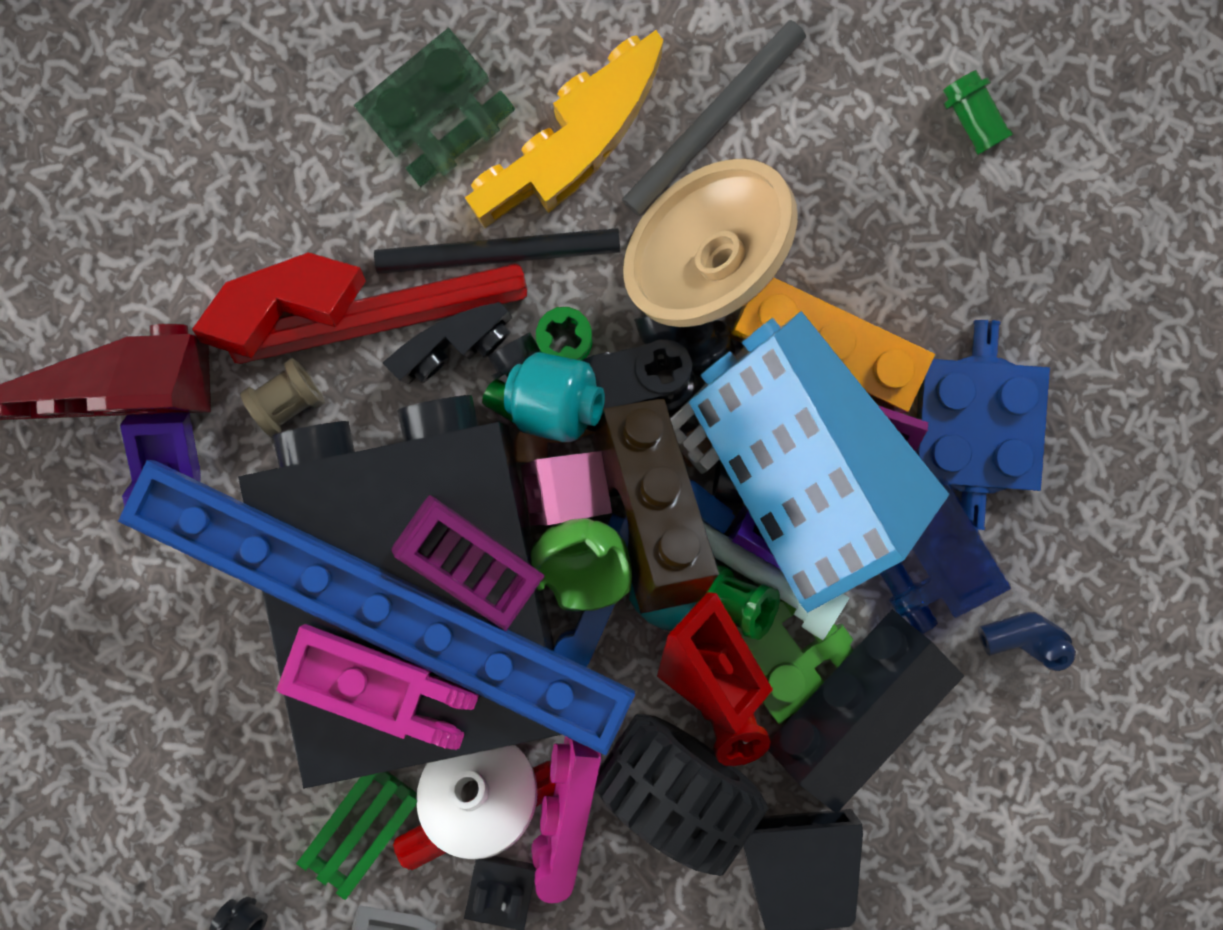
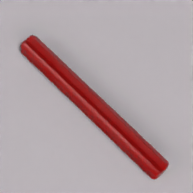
M511 264L354 300L336 328L293 314L280 317L252 359L231 352L228 353L234 363L244 364L446 318L483 305L497 302L507 304L524 300L528 293L525 275L519 264Z

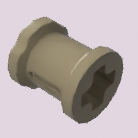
M294 358L284 363L285 370L256 390L247 387L240 393L241 399L252 418L271 438H273V435L282 432V424L309 406L318 409L325 404L322 393L308 372Z

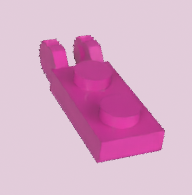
M307 624L299 627L276 689L278 693L399 738L404 739L406 735L451 750L460 748L464 732H461L460 729H457L448 722L439 721L427 716L415 715L422 695L443 702L450 707L466 710L474 709L479 697L478 694L445 678L431 676L430 671L418 665Z

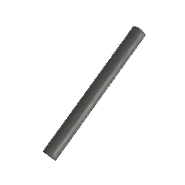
M788 20L622 198L623 203L637 216H640L806 38L804 30L796 22Z

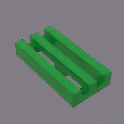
M388 771L360 777L296 864L305 871L308 868L318 874L316 877L318 881L325 886L329 882L338 889L336 894L346 900L417 805V793ZM376 780L384 787L330 860L326 862L318 854L372 781ZM393 794L396 795L403 802L346 877L338 871V868Z

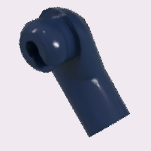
M1025 612L978 627L980 641L988 656L1019 647L1038 661L1043 662V665L1052 671L1067 669L1075 660L1076 651L1069 634L1039 613Z

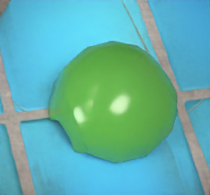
M588 518L570 519L548 528L532 546L531 566L545 575L536 589L541 591L544 590L545 585L553 591L559 607L564 610H598L616 604L631 591L632 569L625 541L613 528L602 522L593 521Z

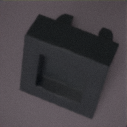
M498 856L475 860L464 919L524 930L536 872L533 863Z

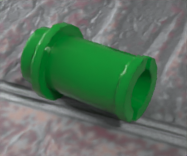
M974 70L943 89L948 99L943 105L946 110L951 107L953 108L976 148V154L979 155L1012 136L1013 133L1011 129H1008L986 88L991 83L989 78L987 77L982 80L977 70Z

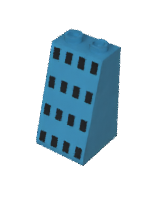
M800 311L781 327L773 317L742 342L749 352L737 360L729 351L700 375L708 385L688 402L797 600L805 611L809 613L905 560L950 494L808 318Z

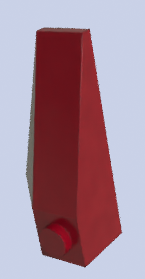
M150 325V336H127L0 384V420L211 412L209 345L201 343L195 335L189 334L188 325Z

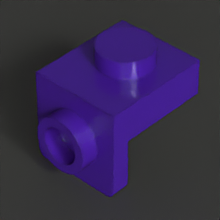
M189 412L127 414L120 424L132 481L122 495L124 507L147 460H155L199 482L201 481V470Z

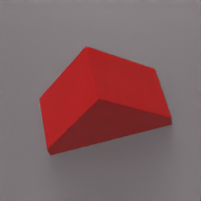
M707 592L668 634L657 677L725 731L737 734L773 691V688L717 593Z

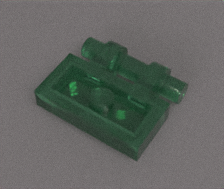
M449 27L354 104L356 110L395 157L400 155L414 142L420 148L423 154L405 168L420 188L438 173L443 177L458 166L455 162L456 158L481 138L485 142L491 139L500 131L498 124L515 111L514 106L502 91L497 92L483 105L474 98L473 94L490 81L489 77ZM457 108L466 119L438 140L431 133L430 129Z

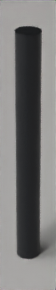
M619 228L374 250V263L377 274L621 253Z

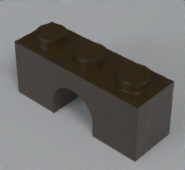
M663 398L603 408L592 445L594 452L601 451L609 497L620 495L625 507L629 530L627 549L631 561L632 585L640 613L699 602L708 592L718 577L719 572L665 400Z

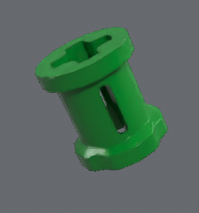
M556 307L547 311L539 320L536 328V342L541 353L582 360L589 356L592 348V328L588 319L579 310L571 307ZM569 324L575 325V336L580 345L576 349L565 346L560 353L553 351L555 342L550 331L554 327L563 331Z
M722 565L717 566L719 575L708 592L717 593L735 626L742 629L744 636L756 640L762 639L772 627L780 603L779 590L765 584L759 587L735 578L733 571Z

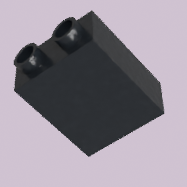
M472 395L442 398L400 408L397 412L404 442L357 452L354 449L349 421L318 424L275 434L272 437L279 468L238 476L243 503L483 618L485 617L396 559L391 549L425 499L429 495L433 496L531 565L533 540L509 426L500 422L478 426ZM439 521L418 551L427 557L448 526ZM461 537L441 567L450 573L471 542ZM485 552L464 584L472 589L494 558ZM507 567L486 599L495 605L517 573ZM535 589L508 630L554 652L555 645L543 590L538 591ZM262 591L280 678L299 627L304 624L410 662ZM433 672L430 673L431 676L441 677ZM284 695L303 789L562 735L479 695L475 708L472 710L456 709L443 702L422 695L415 715L427 716L439 721L448 722L457 729H460L461 732H464L460 748L451 750L409 735L402 739Z

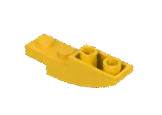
M657 30L642 40L635 35L623 41L609 54L608 60L610 63L592 76L585 71L566 82L557 93L560 99L553 103L555 118L562 128L556 133L551 128L539 132L522 147L521 151L524 155L505 169L501 164L492 166L472 182L471 187L474 191L467 195L465 199L484 228H487L533 194L537 196L547 212H551L576 192L600 168L623 139L651 89L662 58L664 41Z

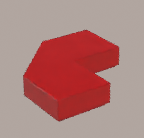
M307 252L225 282L192 330L201 343L252 359L283 312L336 328L366 280L360 267Z

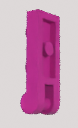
M566 736L564 744L555 743L553 746L550 777L551 782L556 783L553 797L544 796L540 814L541 835L531 845L532 861L537 869L534 875L536 894L539 899L551 904L566 900L574 889L601 762V754Z

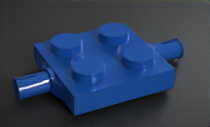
M974 320L972 356L958 361L933 359L918 391L916 418L928 422V431L916 453L941 484L956 491H962L960 524L958 528L985 530L987 493L993 494L1005 489L1041 491L1050 367L1015 365L1003 358H997L999 325H1001V322L996 320L989 322L988 320Z

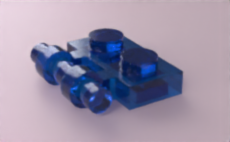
M946 477L940 479L939 482L950 495L912 548L928 573L929 578L922 582L914 583L902 562L880 573L893 595L889 601L894 610L901 617L906 616L910 624L922 634L933 629L938 624L937 619L928 606L930 603L943 598L954 618H957L1012 589L1009 580Z

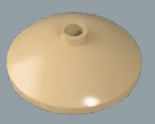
M730 159L715 162L693 171L674 183L655 200L643 215L627 246L623 275L625 287L631 300L650 319L675 327H689L712 322L746 305L774 278L792 246L797 228L798 212L796 200L789 185L775 169L765 163L750 159Z

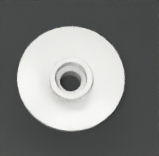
M516 745L427 763L417 788V812L426 835L444 852L463 859H485L498 855L511 847L528 828L537 803V782L534 770L526 755ZM469 781H477L479 787L477 796L470 802H463L461 798L463 786Z

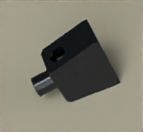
M852 809L840 810L837 814L833 811L763 816L744 844L743 850L765 930H826L854 925L857 911L863 827Z

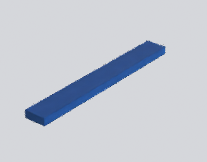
M155 460L146 461L118 522L601 754L607 755L635 697V690L508 629L505 631L483 617Z

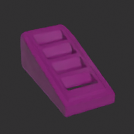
M431 495L425 499L391 549L396 559L505 631H507L545 576ZM440 521L448 526V528L426 557L418 550ZM461 537H464L471 543L449 573L441 566ZM486 552L494 559L471 589L464 582ZM508 567L517 574L494 605L486 597Z

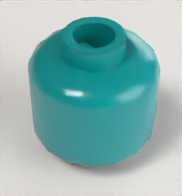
M541 352L532 354L525 359L522 365L517 364L512 368L504 390L505 410L507 413L512 414L513 422L521 432L561 442H573L584 433L588 425L595 426L601 418L605 403L604 389L597 387L595 373L589 363Z

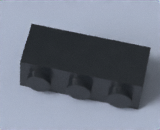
M892 609L770 740L771 743L768 751L799 785L837 814L962 680L964 675L930 639Z

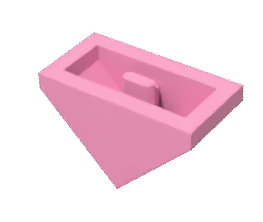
M601 451L537 459L521 465L530 526L563 523L570 519L589 518L612 513Z

